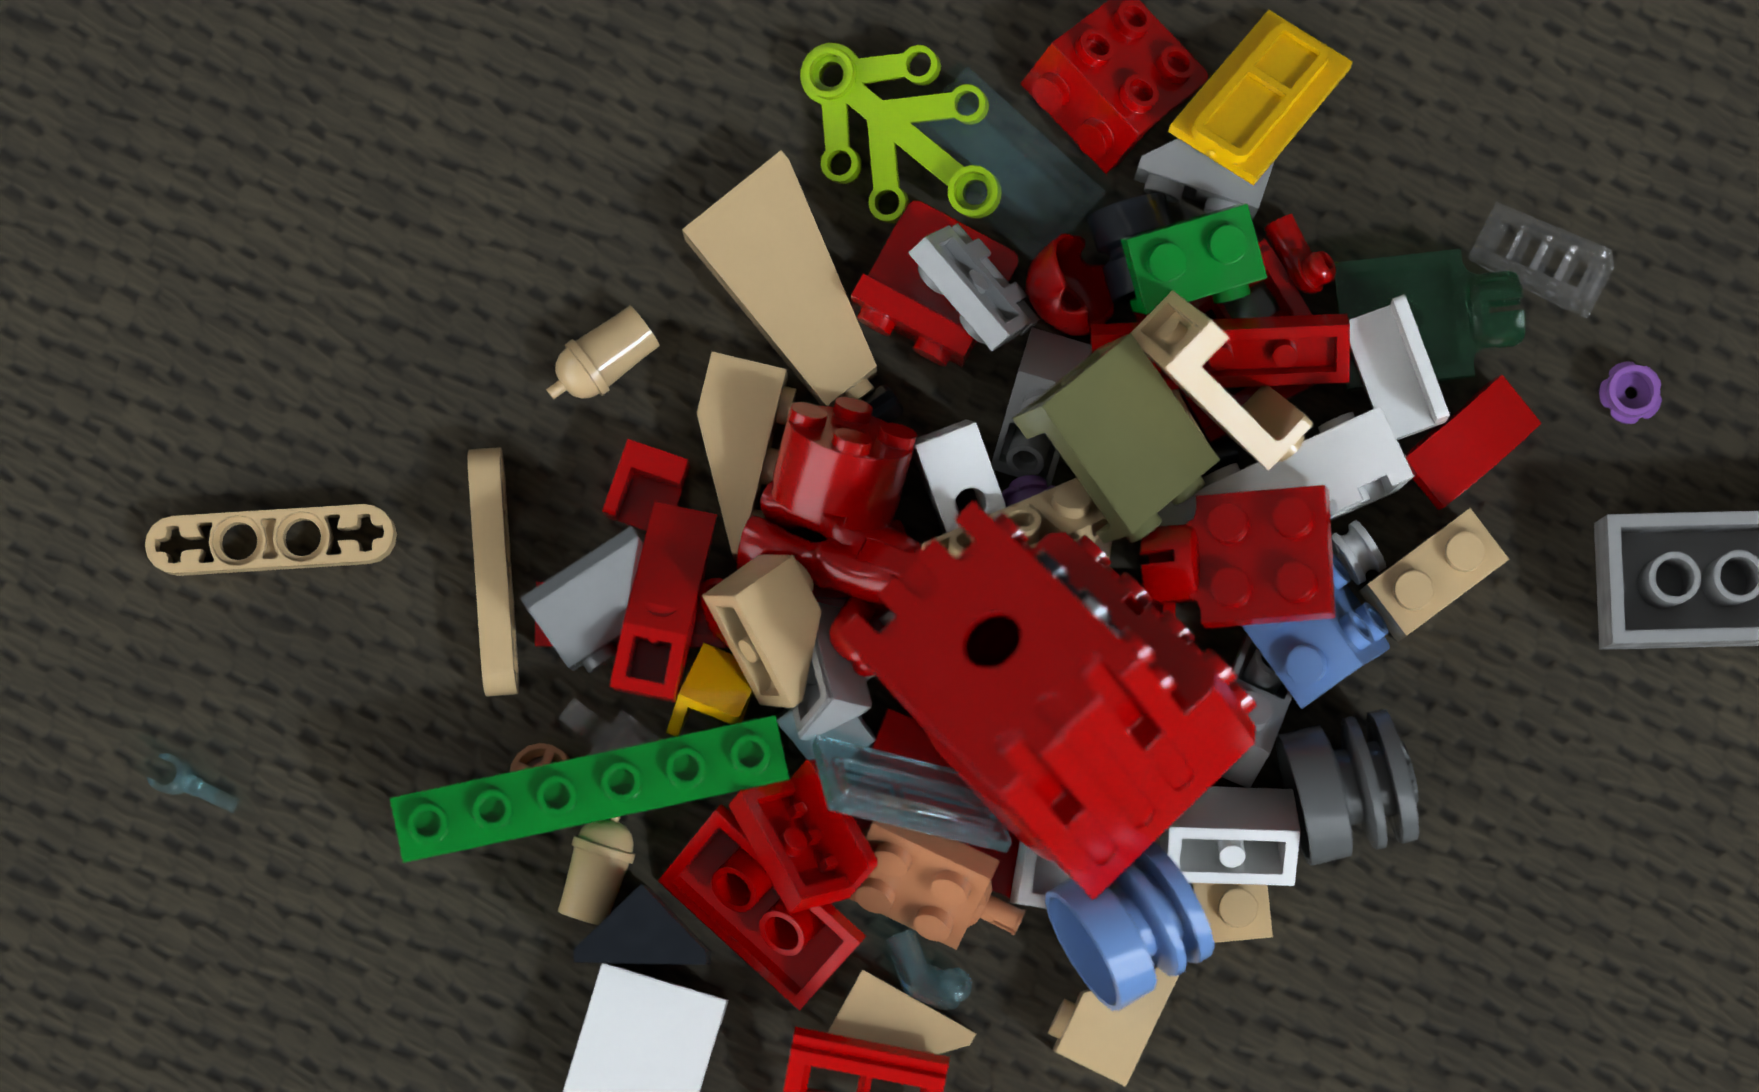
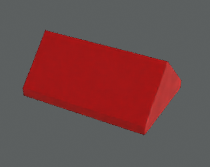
M722 804L712 813L658 880L661 885L799 1011L867 937L831 903L789 914L735 816Z

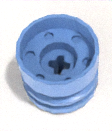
M1155 842L1094 901L1071 878L1046 892L1045 904L1048 916L1062 948L1086 986L1110 1010L1120 1011L1155 990L1157 979L1154 965L1168 976H1178L1185 972L1187 961L1190 963H1200L1213 953L1215 946L1212 931L1199 900L1175 862Z

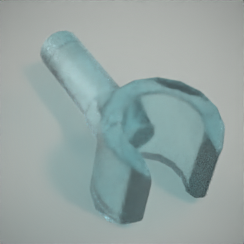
M167 753L158 755V757L174 763L177 773L175 779L167 785L147 777L151 787L170 795H180L185 792L234 813L240 801L239 798L203 782V779L193 774L192 767L184 759Z

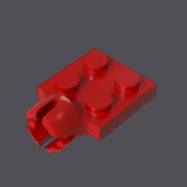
M1326 485L1196 496V511L1193 519L1185 524L1158 526L1141 539L1140 555L1148 554L1149 564H1144L1140 567L1144 590L1150 595L1152 602L1157 604L1195 603L1199 605L1201 623L1205 628L1335 618L1330 497Z

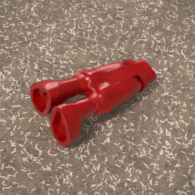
M772 480L764 489L760 499L761 510L766 519L752 515L747 520L738 548L737 570L760 554L793 555L795 560L808 571L813 584L819 588L834 589L865 601L885 605L876 594L895 576L898 579L902 577L918 561L915 556L922 551V544L891 526L872 531L843 529L845 517L825 512L822 523L805 519L787 510L773 498L771 493L773 488ZM805 528L820 533L827 540L811 542L789 531Z

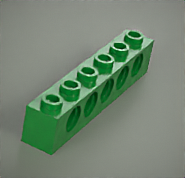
M775 715L390 798L402 861L405 863L789 780Z

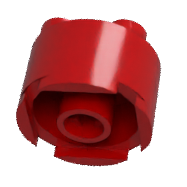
M838 397L835 400L834 407L817 406L805 402L792 403L773 473L772 496L787 510L814 522L822 523L825 512L845 517L843 529L872 531L886 528L892 524L895 512L899 506L917 434L907 426L888 423L871 416L873 407L867 402L856 398Z

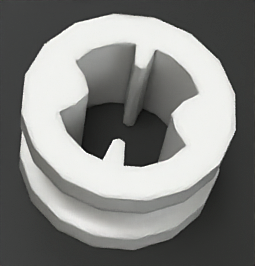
M1355 520L1348 525L1349 531L1346 535L1334 533L1331 537L1334 554L1344 564L1350 578L1357 585H1360L1366 581L1365 575L1367 571L1376 570L1379 573L1386 568V563L1372 537L1361 523Z

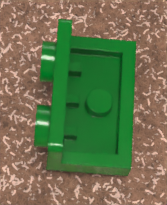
M1245 203L1121 239L1136 297L1129 300L1132 311L1136 313L1150 314L1172 290L1187 302L1212 295L1214 304L1236 300L1251 294L1250 283L1267 278L1248 204Z

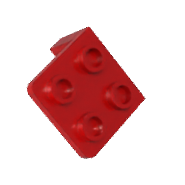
M1108 0L1053 41L1020 84L1036 100L1038 105L1078 144L1080 149L1107 174L1124 160L1152 126L1201 89L1208 80V73L1140 0Z
M912 201L907 205L904 214L899 218L869 275L862 274L851 294L852 309L859 312L856 317L857 320L870 329L885 336H890L892 331H895L914 341L915 344L912 349L924 358L944 367L951 361L963 368L977 341L964 329L960 321L961 314L944 295L933 291L922 280L918 272L919 265L908 253L925 236L948 225L952 227L958 223L973 241L980 238L992 252L988 259L1008 282H1010L1017 269L1018 256L1008 247L921 201Z

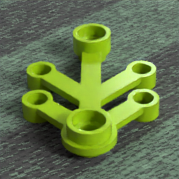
M826 43L819 45L805 57L800 70V80L805 93L812 100L822 105L826 150L821 157V169L827 178L839 184H847L854 181L861 172V158L854 149L850 148L849 105L867 120L873 190L869 196L868 205L871 213L877 219L885 223H896L904 214L909 204L907 194L899 186L896 144L948 186L947 194L949 201L959 213L969 218H983L990 215L998 207L1002 191L1000 183L993 173L977 165L964 167L911 124L954 118L963 124H977L985 118L989 110L988 98L982 90L971 84H963L956 87L950 93L882 100L864 84L905 77L913 84L919 86L931 84L937 79L941 70V62L938 55L927 46L914 45L900 54L858 58L851 49L842 44ZM920 54L928 55L931 61L929 71L923 76L912 75L910 71L912 59ZM831 65H840L843 69L842 81L834 87L826 86L823 81L824 71ZM968 93L976 94L979 99L977 111L968 116L960 114L958 110L960 98ZM839 153H848L851 158L849 171L843 175H835L831 170L832 159ZM975 182H983L988 191L986 199L978 205L970 204L966 198L968 187ZM887 192H895L899 198L897 210L889 215L882 214L879 209L881 196Z

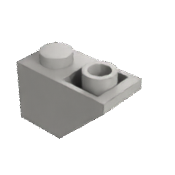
M1177 138L1142 155L1134 180L1145 183L1144 192L1147 194L1165 193L1168 202L1179 203L1181 196L1205 203V213L1240 203L1248 204L1253 220L1259 209L1274 162L1253 186Z
M1031 328L991 465L993 470L1016 477L1037 475L1046 480L1047 486L1052 484L1060 453L1045 432L1026 439L1012 418L1091 354L1090 344Z

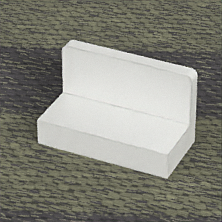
M1405 294L1393 298L1391 304L1386 307L1350 319V351L1372 409L1382 406L1396 439L1399 440L1446 423L1449 411Z

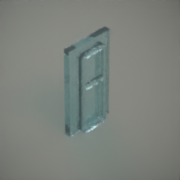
M967 66L939 94L950 93L956 87L963 84H971L978 87L985 93L989 101V110L985 118L973 125L963 124L955 118L913 123V125L964 167L969 165L981 166L996 176L1001 186V200L998 207L990 215L983 218L1032 262L1038 253L1061 233L1073 234L1076 226L1106 195V192ZM973 93L963 95L958 102L960 114L966 116L975 113L979 107L978 96ZM983 182L971 184L966 191L967 201L972 205L982 203L988 193L986 185Z
M816 735L811 745L829 810L1002 852H1007L1012 842L1008 829L995 817L954 769Z

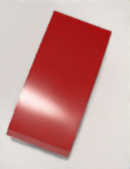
M1503 374L1487 382L1451 418L1447 419L1446 423L1435 426L1404 456L1414 476L1412 479L1437 510H1440L1483 477L1542 423Z

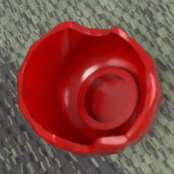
M1061 233L1041 250L1031 262L1027 273L1025 293L1037 314L1060 332L1071 336L1091 335L1090 324H1105L1114 315V303L1112 302L1102 269L1104 265H1090L1082 259L1081 253L1085 248V239L1080 236Z

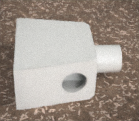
M966 419L916 438L912 456L942 534L959 528V525L954 520L960 514L956 497L964 489L973 488L978 500V506L988 515L1006 508L976 422Z

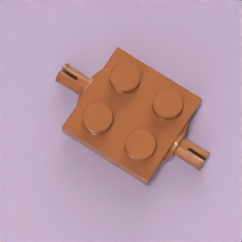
M883 805L880 806L873 823L862 831L877 857L878 865L849 898L850 900L857 902L869 912L882 914L916 930L922 937L928 940L941 942L957 950L967 928L977 923L979 918L1015 935L1026 910H1022L991 895V879L999 864V860Z

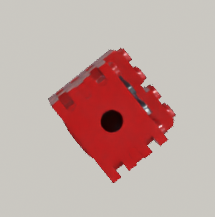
M973 501L954 519L972 542L963 553L955 558L934 538L915 556L918 561L902 577L898 579L895 576L876 594L895 618L877 634L856 613L838 631V634L921 726L942 757L995 817L1033 852L1046 860H1053L1094 901L1255 744L1256 725L1248 714L1257 704L1234 681L1237 676L1211 649L1203 653L1192 642L1194 636L1171 612L1166 610L1161 614L1151 605L1152 598L1127 572L1119 576L1109 566L1111 561L1107 555L1088 536L1084 534L1076 542L1066 532L1048 533L1032 548L1027 544L1029 541L1028 537L1005 513L1001 511L992 519Z

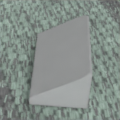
M819 602L817 603L822 612L803 701L794 708H791L799 739L806 741L862 715L872 705L865 677L856 674L852 667V661L841 657L831 645L830 627L841 608Z

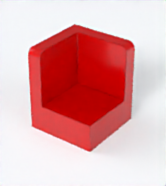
M627 439L602 512L605 517L647 532L654 502L678 505L691 469L689 460Z

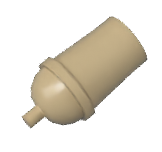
M629 305L576 341L572 339L564 345L565 349L559 354L555 367L559 380L546 390L553 400L565 391L581 399L592 398L598 394L603 396L610 391L609 386L660 345L645 321Z
M620 817L585 824L578 836L574 835L571 844L574 846L557 912L595 925H599L611 914L629 863L633 864L636 855L633 853L634 842L632 834L625 825L619 823Z

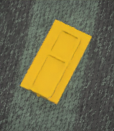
M1268 10L1175 118L1168 132L1254 186L1347 74L1353 61Z

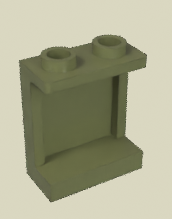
M1131 333L1100 346L1012 418L1026 439L1044 432L1107 519L1108 523L1096 532L1103 543L1125 536L1130 543H1133L1149 534L1162 522L1158 512L1170 502L1176 506L1198 493L1206 485L1201 476L1220 460Z

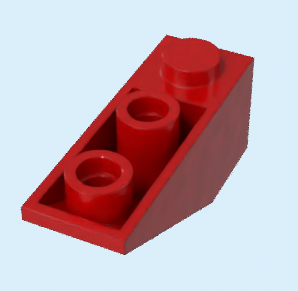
M654 502L623 621L610 687L615 691L676 703L682 687L700 602L698 593L705 578L717 514Z

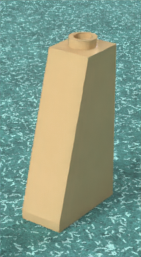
M780 150L682 229L684 239L821 406L834 407L835 400L838 397H850L861 400L875 389L870 380L877 375V365L792 165L786 155Z

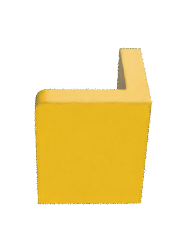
M703 643L678 694L666 733L675 737L679 736L692 709L731 725L743 722L754 693L733 654Z

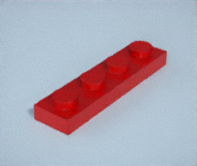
M1348 314L1211 319L1229 338L1201 367L1222 388L1350 382V323ZM1141 322L1090 324L1091 354L1100 346L1130 334ZM1149 358V360L1152 362V364L1154 365V367L1157 369V371L1159 372V374L1161 375V377L1164 379V381L1166 382V384L1168 385V387H1169L1171 390H1181V389Z

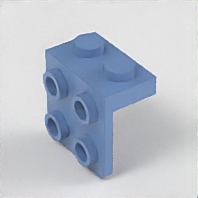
M1332 553L1335 618L1242 625L1301 709L1312 703L1354 671L1390 649V645L1385 638V635L1388 634L1386 623L1372 605L1367 602L1361 605L1347 585L1351 581L1350 575L1344 564L1334 553Z

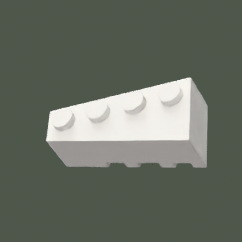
M1379 406L1355 417L1353 412H1349L1318 427L1320 434L1303 441L1301 447L1294 455L1285 461L1277 462L1269 471L1259 462L1243 470L1239 469L1237 463H1233L1203 477L1206 485L1198 493L1176 506L1170 502L1158 512L1162 519L1159 526L1185 524L1193 519L1196 511V496L1316 485H1326L1329 490L1330 517L1332 521L1399 491L1414 476L1382 406Z

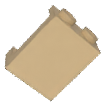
M1172 290L1131 332L1145 354L1229 438L1268 471L1277 462L1290 458L1301 447L1305 438L1304 434L1313 425V422L1303 412L1270 386H1261L1240 406L1201 367L1229 337L1211 319Z

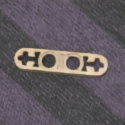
M501 447L469 449L468 480L484 693L486 697L513 695L519 693V670L503 453Z
M367 504L178 515L162 518L152 525L146 535L145 549L147 557L155 567L167 574L178 576L362 565L382 561L390 555L396 544L397 532L394 522L385 511L374 505ZM340 517L337 528L340 531H350L361 528V518L370 517L375 527L383 528V538L374 539L372 550L363 551L362 545L356 540H338L342 551L341 554L330 555L334 537L328 520L329 518ZM299 521H312L320 530L321 540L319 546L309 555H294L287 548L286 535L289 528ZM212 525L209 546L214 558L213 562L203 563L206 552L202 549L183 551L180 556L181 562L173 563L171 555L160 552V543L171 540L172 530L179 529L181 536L188 540H205L202 527ZM235 525H248L256 533V549L253 554L245 559L235 560L229 558L224 552L222 545L225 533Z

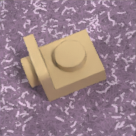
M1189 882L1204 910L1212 931L1214 943L1273 937L1268 885Z

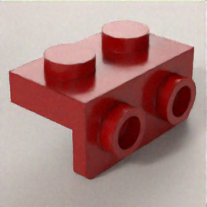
M819 758L806 760L789 780L739 791L729 804L732 813L789 914L849 899L878 865L877 857L871 849L868 840L860 830L841 797L838 788L833 783Z

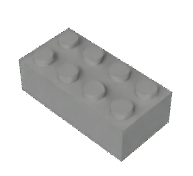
M1759 511L1607 514L1594 522L1599 650L1759 646Z

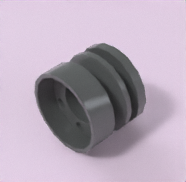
M1382 708L1367 712L1366 729L1368 742L1365 741L1355 717L1342 718L1340 733L1341 749H1332L1320 725L1280 733L1276 737L1277 760L1283 789H1293L1300 826L1299 846L1307 864L1310 866L1352 856V826L1361 824L1367 839L1374 849L1386 848L1388 840L1386 817L1398 842L1403 844L1418 840L1417 803L1419 797L1415 773L1406 745L1397 734L1393 720L1386 709Z

